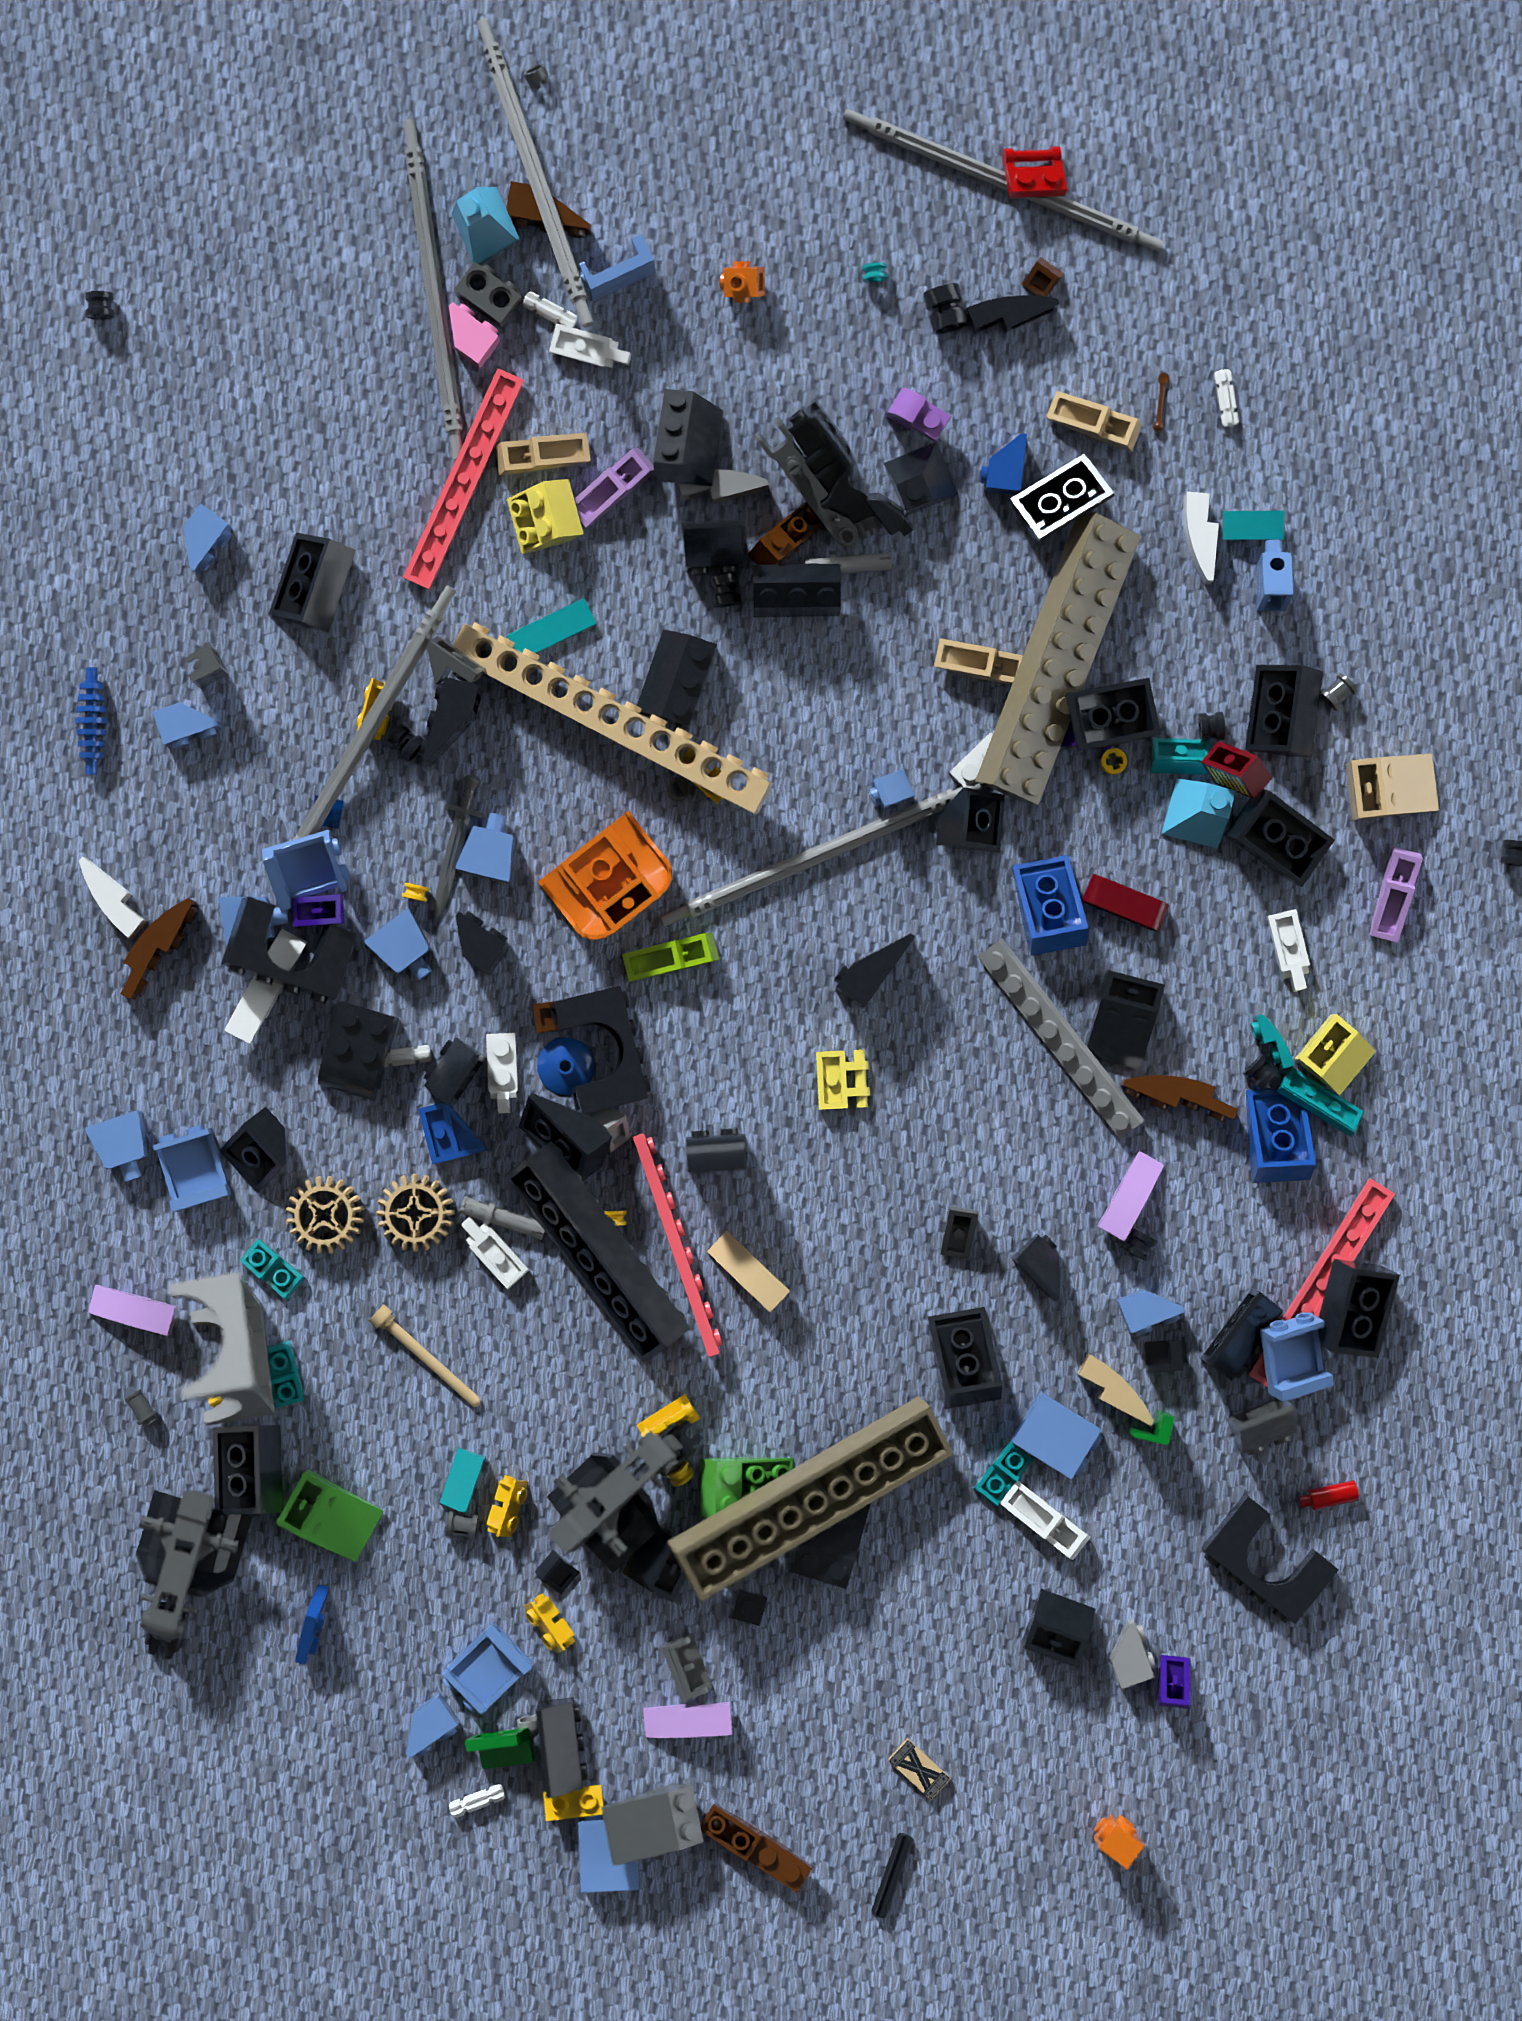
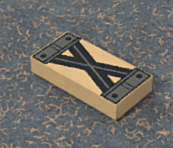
M909 1738L888 1758V1761L930 1800L951 1779Z

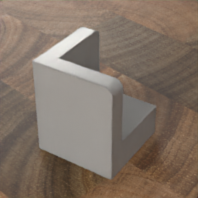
M611 1108L587 1114L593 1117L599 1124L604 1125L612 1136L608 1152H613L630 1139L625 1114Z

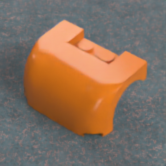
M628 810L554 870L540 879L538 883L578 934L584 938L596 940L613 934L657 900L668 889L672 880L673 868L668 858L658 849Z

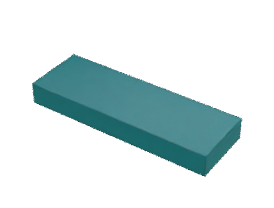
M582 598L508 634L507 637L515 642L514 649L523 653L526 648L537 654L597 625L585 598Z
M1292 1066L1286 1071L1277 1090L1278 1093L1349 1137L1355 1133L1364 1114L1363 1110Z

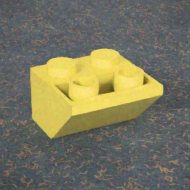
M569 479L543 481L507 499L522 554L566 543L584 535Z
M1331 1014L1294 1060L1340 1096L1376 1051L1357 1030L1337 1014Z

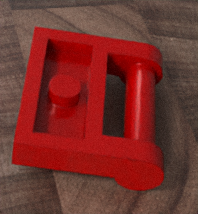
M1060 146L1050 147L1049 150L1024 151L1003 148L1002 163L1010 198L1057 197L1066 195L1068 189L1062 165ZM1015 162H1050V166L1015 167Z

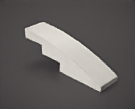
M281 929L270 947L268 955L278 967L293 972L308 942ZM254 976L224 1031L252 1044L264 1019H267L276 999L282 993L284 985L275 982L272 983V986L255 981L256 976Z

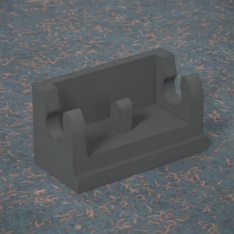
M208 642L203 644V648L189 654L185 659L186 663L199 659L193 666L194 669L198 670L190 673L189 677L192 683L200 689L229 675L217 650Z
M693 1633L662 1644V1650L682 1703L710 1692L709 1690L713 1687Z

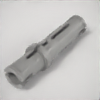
M891 552L836 557V554H831L830 558L804 559V564H840L841 574L892 571Z
M468 1196L464 1197L459 1214L483 1220V1224L489 1225V1223L542 1240L545 1230L536 1219L496 1207V1203L493 1202L487 1204Z

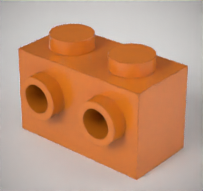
M1112 1814L1107 1819L1102 1817L1094 1828L1096 1833L1094 1839L1099 1849L1126 1869L1129 1868L1145 1846L1139 1834H1137L1134 1824L1122 1815L1118 1818Z

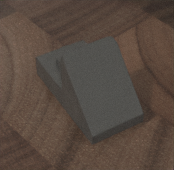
M439 636L430 640L426 645L436 685L439 682L442 683L445 676L448 677L451 670L454 671L453 674L456 678L470 683L480 679L485 671L484 667Z
M953 1206L947 1209L946 1225L940 1251L941 1255L969 1259L979 1211Z

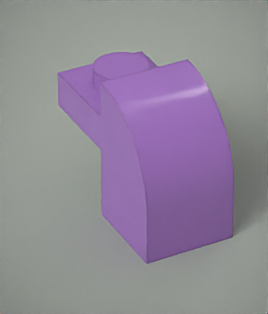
M906 388L901 389L886 413L887 418L908 431H911L913 428L935 443L951 419L949 414L929 403L926 397Z

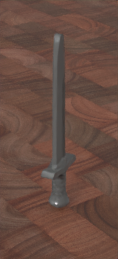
M473 774L464 777L465 789L461 798V805L445 804L446 810H455L456 814L437 887L434 904L435 918L440 917L447 903L456 872L455 867L461 854L470 818L472 815L479 819L484 816L482 812L474 811L470 808L475 790L481 783L479 777Z

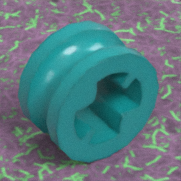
M874 262L862 265L861 270L865 272V276L862 277L863 282L873 283L887 280L888 274L884 272L887 264L884 262Z

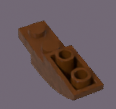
M187 898L174 905L158 917L138 938L123 962L132 967L133 970L121 995L132 1000H136L137 996H143L149 984L146 978L150 970L155 971L161 961L160 950L172 954L174 949L178 951L185 939V935L182 932L187 923L190 925L193 923L198 913V909L195 908L196 901Z
M1170 1075L1139 1076L1124 1079L1120 1084L1126 1088L1124 1093L1137 1099H1141L1142 1095L1153 1099L1152 1105L1166 1111L1169 1106L1176 1108L1181 1098L1184 1100L1183 1106L1198 1111L1200 1107L1210 1111L1209 1117L1224 1123L1227 1118L1234 1120L1238 1112L1237 1108L1212 1098L1216 1089L1215 1086L1185 1077Z
M716 1804L712 1805L700 1825L701 1831L746 1862L750 1861L796 1893L800 1892L814 1869L812 1865L792 1853V1850Z

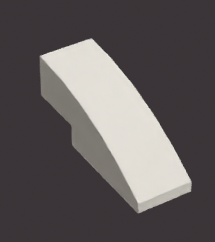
M1186 492L1183 502V518L1189 552L1203 583L1210 585L1214 580L1219 523L1207 522L1210 494Z
M82 856L79 863L92 896L110 921L124 935L133 939L147 921L125 904L132 894L88 858Z
M1019 1481L1012 1486L1000 1502L1002 1506L1072 1560H1074L1091 1538Z

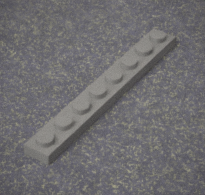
M1001 938L980 954L978 958L1119 1139L1139 1126L1144 1121L1142 1116L1004 939Z

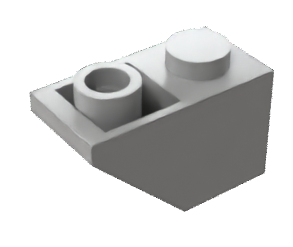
M1133 1619L1126 1621L1109 1657L1121 1689L1154 1678L1152 1670L1157 1668L1151 1651L1145 1652L1142 1642L1147 1641L1143 1627L1141 1624L1136 1625Z

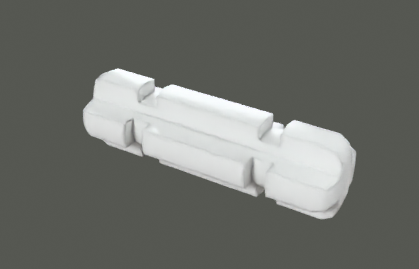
M529 291L523 300L525 308L531 311L537 310L536 314L555 324L559 322L564 326L572 328L577 322L575 314L570 311L564 312V308L545 298L539 299L540 296L532 291Z
M1227 369L1217 371L1214 377L1216 385L1219 384V388H1216L1219 409L1223 411L1221 422L1224 427H1231L1239 423L1238 412L1234 411L1237 408L1234 386L1230 385V382H1233L1232 373Z
M429 1045L418 1046V1049H414V1047L390 1049L384 1067H389L388 1064H392V1066L416 1064L417 1060L420 1063L430 1062L432 1059L431 1048Z
M501 1784L491 1786L488 1791L484 1789L465 1796L462 1801L460 1799L452 1801L449 1804L450 1813L453 1818H458L465 1815L466 1811L471 1813L489 1806L491 1802L497 1803L505 1799L504 1789Z

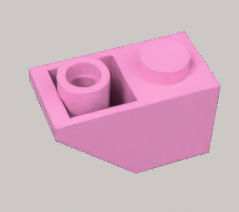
M452 302L449 305L455 349L457 353L480 369L500 343L499 336L497 335L498 330L485 320L483 323L473 317L475 313L466 305L461 303L460 306H457Z

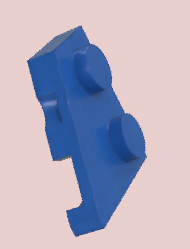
M441 1102L418 1108L432 1165L487 1151L484 1143L451 1105Z
M318 1584L306 1612L295 1658L296 1663L306 1665L310 1654L315 1655L317 1652L320 1638L316 1637L317 1631L321 1632L325 1620V1615L322 1612L329 1591L327 1586Z

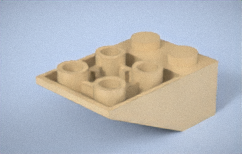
M1432 754L1352 760L1346 763L1353 821L1439 811Z

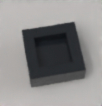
M739 1589L732 1619L760 1626L767 1596Z

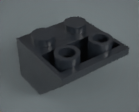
M458 911L455 917L462 957L491 975L510 948L505 944L508 938L492 927L489 932L481 926L484 921L471 912L467 911L464 915Z
M660 1526L659 1531L629 1558L622 1573L645 1589L674 1603L686 1577L667 1543L678 1535Z
M1041 1588L1021 1644L1025 1649L1079 1668L1089 1640L1096 1609Z

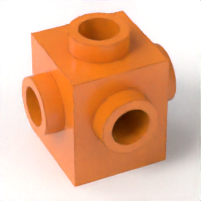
M733 261V267H725L724 273L720 276V288L724 291V297H733V303H750V297L765 296V267H750V261Z

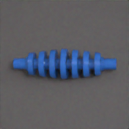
M86 667V680L84 683H80L79 688L80 690H86V694L78 695V701L86 702V706H77L76 710L77 713H85L86 717L75 718V724L86 725V729H76L77 736H86V740L78 741V747L86 748V752H79L80 759H84V762H86L85 774L97 775V762H99V759H103L104 753L97 752V748H105V741H97V737L106 736L107 733L105 729H97V725H108V718L97 717V715L107 713V708L105 706H98V702L106 701L105 695L98 694V690H104V684L98 681V668Z

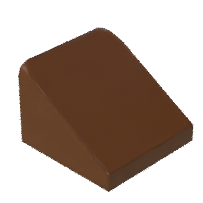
M1041 257L1036 261L1021 285L1037 296L1048 297L1064 273Z

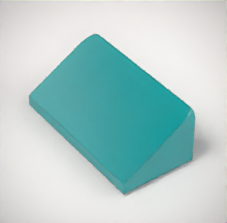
M1152 738L1151 773L1208 775L1201 761L1210 752L1209 740L1201 742L1200 739Z
M458 1447L440 1500L441 1504L462 1513H467L486 1458L485 1456Z

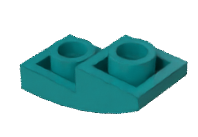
M1285 510L1223 511V540H1285Z
M1263 1014L1253 1016L1254 1022L1250 1024L1255 1040L1259 1039L1261 1044L1272 1042L1273 1047L1269 1048L1273 1064H1278L1279 1069L1295 1066L1290 1051L1275 1026Z
M259 1238L239 1260L259 1279L264 1280L286 1300L290 1298L306 1279L304 1275Z
M290 1340L266 1346L272 1393L276 1408L304 1401L303 1388Z
M1010 1441L980 1478L973 1490L995 1507L998 1506L1013 1484L1020 1479L1031 1464L1033 1458Z

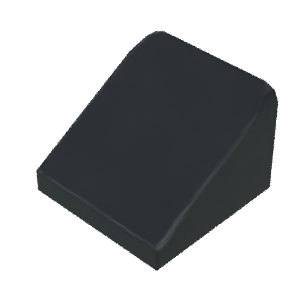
M554 1550L551 1551L535 1571L541 1581L560 1594L565 1591L580 1573Z

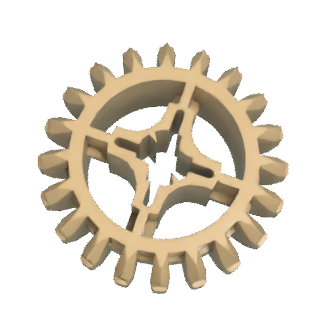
M412 1174V1183H409L407 1176L403 1175L401 1176L402 1186H399L393 1180L390 1184L395 1191L392 1193L390 1190L384 1189L382 1192L389 1197L388 1200L379 1199L377 1202L379 1205L385 1206V1210L376 1211V1215H385L386 1219L385 1221H380L378 1227L388 1225L389 1230L385 1231L383 1236L386 1238L393 1233L395 1235L391 1241L393 1246L400 1239L403 1240L401 1249L404 1251L407 1250L409 1243H412L413 1252H418L419 1243L421 1242L423 1248L429 1250L430 1244L428 1240L431 1239L435 1245L440 1244V1239L436 1235L439 1233L447 1237L449 1234L442 1228L443 1225L453 1226V1221L447 1220L446 1215H454L455 1210H446L445 1206L453 1203V1199L443 1200L442 1196L448 1192L447 1188L438 1192L436 1190L440 1184L438 1180H435L429 1186L430 1176L428 1175L423 1177L422 1183H419L418 1174ZM411 1189L409 1204L405 1208L393 1209L397 1197L402 1192ZM420 1189L432 1195L438 1208H428L423 1205ZM415 1199L418 1210L430 1212V1214H423L422 1217L418 1216L419 1221H416V1227L413 1216L401 1214V1212L413 1209L412 1205L415 1204ZM393 1217L404 1218L409 1222L411 1236L404 1234L397 1228ZM427 1217H438L437 1224L433 1230L427 1235L420 1237L422 1221Z
M318 1176L315 1180V1187L310 1180H306L305 1186L308 1189L307 1191L301 1187L295 1189L301 1196L300 1198L290 1196L289 1201L296 1204V1207L286 1208L287 1213H294V1218L286 1219V1224H296V1228L291 1229L289 1233L294 1235L300 1232L301 1236L297 1239L296 1243L301 1244L308 1240L306 1245L307 1251H310L314 1244H317V1254H322L324 1245H327L328 1253L333 1254L335 1243L340 1250H344L345 1244L343 1239L351 1244L355 1240L349 1233L360 1234L361 1229L354 1226L355 1222H364L363 1217H356V1212L364 1211V1206H354V1202L359 1201L361 1197L356 1195L350 1198L349 1194L353 1192L354 1187L349 1186L343 1191L344 1180L340 1179L336 1186H333L334 1178L333 1176H328L326 1185H324L322 1177ZM319 1191H330L338 1196L326 1205L311 1195ZM305 1202L313 1212V1219L307 1228L302 1219V1210ZM343 1202L348 1210V1221L345 1228L337 1218V1211ZM318 1208L322 1210L332 1208L330 1210L332 1214L329 1215L332 1216V1222L324 1220L315 1226L320 1220L318 1216L321 1215L318 1214ZM328 1226L339 1235L332 1239H320L312 1234L320 1227Z

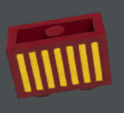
M1220 741L1216 743L1201 761L1215 784L1236 790L1237 793L1255 799L1272 779L1259 756Z

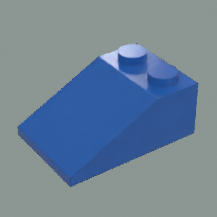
M1065 855L1012 865L1022 923L1030 955L1086 946L1089 927L1069 856Z
M1278 1088L1246 1090L1249 1159L1253 1183L1311 1180L1316 1161L1307 1110L1278 1093Z

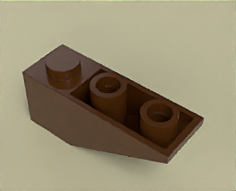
M511 181L506 209L514 227L528 229V225L540 227V231L547 233L530 184ZM552 196L564 231H567L568 235L574 238H585V235L592 236L591 224Z
M806 501L761 537L748 556L756 565L782 564L824 524Z

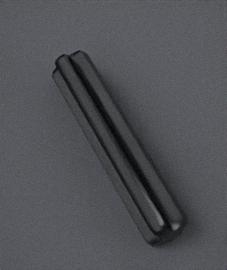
M899 1833L897 1835L871 1909L872 1914L876 1917L885 1918L887 1916L913 1842V1838L908 1834Z

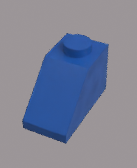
M1021 433L989 458L987 466H982L980 483L985 484L984 492L1008 495L1020 493L1027 434Z

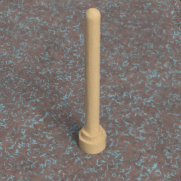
M383 1304L369 1322L376 1329L380 1327L382 1330L386 1329L471 1406L478 1407L481 1404L480 1397L393 1320L395 1317L391 1315L392 1311Z

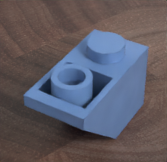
M201 503L183 526L189 567L197 574L201 570L206 571L215 559L212 556L219 546L223 548L232 536L230 533L232 527Z
M180 702L152 712L163 744L167 747L172 746L173 750L188 746L190 744L189 740L200 737V740L214 737L217 735L216 730L222 729L221 723L216 719Z
M904 769L874 779L871 784L872 788L868 792L874 807L880 806L882 812L915 797Z
M1143 1289L1116 1299L1128 1332L1131 1334L1136 1332L1137 1336L1151 1332L1153 1330L1152 1325L1163 1321L1164 1325L1180 1320L1179 1314L1185 1312L1183 1306Z
M438 1693L419 1706L413 1714L406 1752L409 1759L416 1754L419 1758L433 1749L431 1744L437 1739L441 1738L442 1741H445L457 1732L455 1727L458 1726L460 1720L441 1693Z

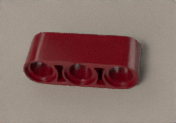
M1092 874L1081 900L1088 905H1093V907L1118 917L1120 915V918L1156 932L1160 931L1170 906L1159 899L1096 874Z

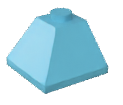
M476 187L456 200L452 216L473 263L476 262L480 265L520 240L497 187Z
M1176 778L1162 834L1218 849L1229 819L1236 790L1210 783Z

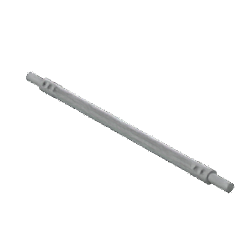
M480 19L477 21V25L484 43L483 51L571 303L576 306L583 328H588L594 322L586 302L587 294L500 45L498 42H495L488 19Z
M846 109L843 120L869 130L868 133L871 135H875L878 138L887 140L890 143L899 145L1008 191L1004 171L908 132L898 126L889 124L879 118L874 117L871 119L850 109ZM1066 197L1025 198L1131 244L1134 241L1160 252L1164 241L1138 231L1139 227L1132 226L1127 222L1113 218Z
M408 119L403 121L407 144L405 149L406 164L446 433H449L453 461H456L462 448L460 432L463 431L422 148L418 147L415 120Z
M446 585L433 609L429 608L293 840L318 833L426 650V645L433 638L444 619L442 615L456 593V590Z
M974 782L954 791L951 789L692 899L686 902V906L660 916L662 922L666 927L689 916H692V918L944 811L962 788L982 790L980 783Z

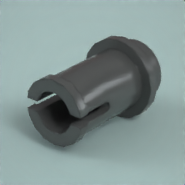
M141 1389L125 1399L139 1420L137 1424L142 1425L143 1428L150 1426L159 1419L156 1415L158 1413L157 1410L153 1411L142 1394Z

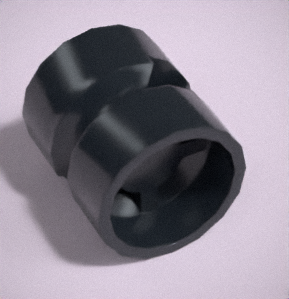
M945 284L923 293L926 308L932 312L929 319L933 334L952 332L969 324L966 309L960 306L963 298L959 284ZM949 309L952 310V311H950V312H946V313H943V314H942V312H941V311H945V310H949Z

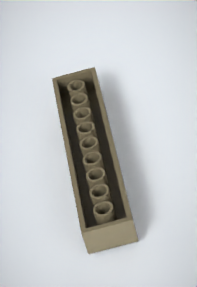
M1086 513L1074 521L981 764L976 782L1020 802L1039 805L1071 721L1066 694L1083 690L1141 535L1098 513Z
M918 1396L674 1537L667 1543L691 1589L700 1601H703L953 1455V1452L931 1407Z

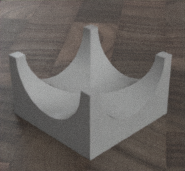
M240 1272L169 1284L172 1299H190L207 1307L190 1312L191 1322L194 1326H214L223 1331L222 1350L216 1364L199 1381L181 1387L182 1399L185 1402L200 1399H224L215 1408L202 1412L203 1421L206 1426L275 1414L261 1302Z

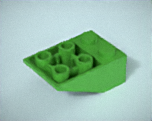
M700 1458V1517H711L792 1470L793 1458Z
M307 1469L300 1478L276 1524L307 1541L356 1562L384 1510Z

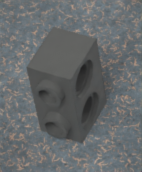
M474 262L455 287V294L503 329L523 302L519 294L521 290L508 280L503 283L496 278L497 272L484 263L480 266ZM477 279L486 281L485 288L480 291L471 288V284ZM506 296L510 301L506 307L499 308L494 305L496 298Z

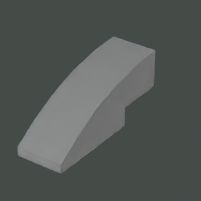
M715 469L712 486L678 483L682 501L711 494L713 504L769 490L768 480L749 473Z

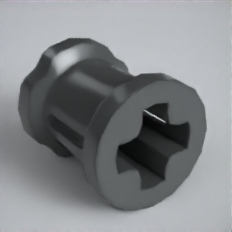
M1342 673L1336 676L1337 680L1326 691L1322 690L1320 692L1321 698L1335 711L1341 708L1340 704L1351 693L1355 694L1358 691L1354 683Z
M450 1511L446 1527V1537L450 1538L452 1535L469 1537L470 1540L475 1541L479 1516L455 1515L454 1511Z

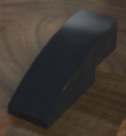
M1007 296L983 301L967 307L966 313L974 334L1001 323L1004 332L1007 333L1058 310L1060 303L1056 298L1044 296Z

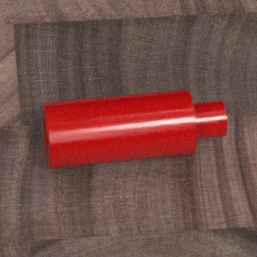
M1354 1480L1309 1489L1308 1495L1299 1496L1301 1508L1311 1506L1313 1510L1359 1501L1358 1489Z

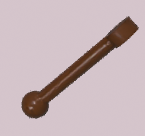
M1161 373L1158 377L1160 391L1157 418L1153 424L1155 432H1161L1164 429L1162 416L1166 384L1170 380L1167 373Z

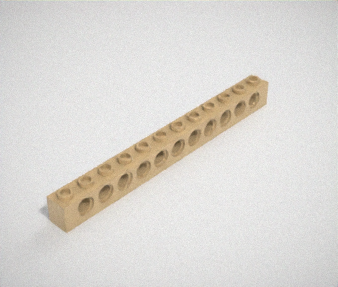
M474 622L473 626L463 624L453 646L484 667L485 674L754 814L759 813L774 784L767 780L769 774L756 767L751 772L742 767L744 761L731 754H728L726 758L717 754L718 748L706 741H702L701 745L691 740L693 735L678 727L675 732L665 727L667 721L653 714L650 719L640 714L642 708L628 701L624 705L614 700L616 695L603 688H600L599 692L589 687L590 681L576 674L573 679L564 674L565 668L551 661L548 666L538 661L540 655L526 648L523 653L514 649L515 642L499 635L498 639L489 636L490 629ZM484 643H489L492 647V652L487 658H482L480 655V647ZM509 656H515L517 666L513 671L509 672L505 668V661ZM540 669L543 675L542 680L534 685L530 680V674L533 670ZM560 682H565L568 686V692L564 697L559 698L555 693V688ZM586 695H590L593 699V706L588 711H584L580 705L581 699ZM611 708H615L619 713V718L614 724H609L606 720V713ZM640 721L644 725V733L636 738L631 733V727L635 722ZM666 734L670 739V745L666 750L661 751L658 749L656 742L659 736ZM687 748H692L696 755L695 760L690 764H686L682 760V753ZM712 761H717L721 765V772L717 777H711L707 771L708 765ZM739 774H743L747 780L746 787L741 791H737L733 786V779Z

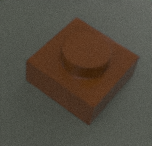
M552 1002L532 1004L536 1033L555 1031L549 1006Z

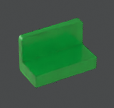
M1157 1410L1152 1432L1129 1427L1128 1433L1135 1438L1168 1445L1175 1417L1169 1412Z
M529 1727L480 1733L465 1740L467 1752L479 1751L483 1769L530 1764L535 1761Z

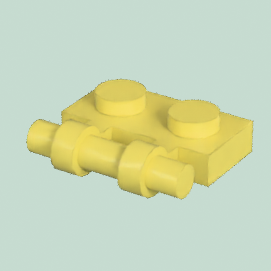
M845 1050L816 1052L819 1110L848 1108L847 1097L856 1096V1108L868 1107L867 1096H870V1087H867L866 1070H869V1062L865 1060V1050H853L854 1062H846ZM854 1070L855 1088H847L846 1071Z

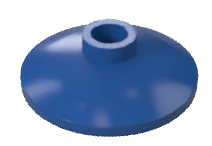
M569 1037L558 1038L548 1043L542 1049L537 1062V1071L542 1083L550 1091L561 1095H571L570 1088L590 1083L595 1070L594 1058L589 1048L581 1041ZM564 1060L569 1061L571 1064V1068L567 1072L560 1069V1064Z

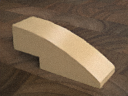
M1056 391L1046 416L1048 420L1068 429L1131 452L1142 427L1138 418L1112 411L1108 406Z
M587 433L531 437L529 440L500 442L495 447L499 475L567 467L591 461Z
M940 638L934 667L970 677L1012 685L1023 655Z
M728 1231L707 1251L769 1312L790 1292L777 1277Z
M1087 1353L1077 1374L1102 1387L1097 1397L1152 1426L1154 1420L1135 1390L1107 1364Z

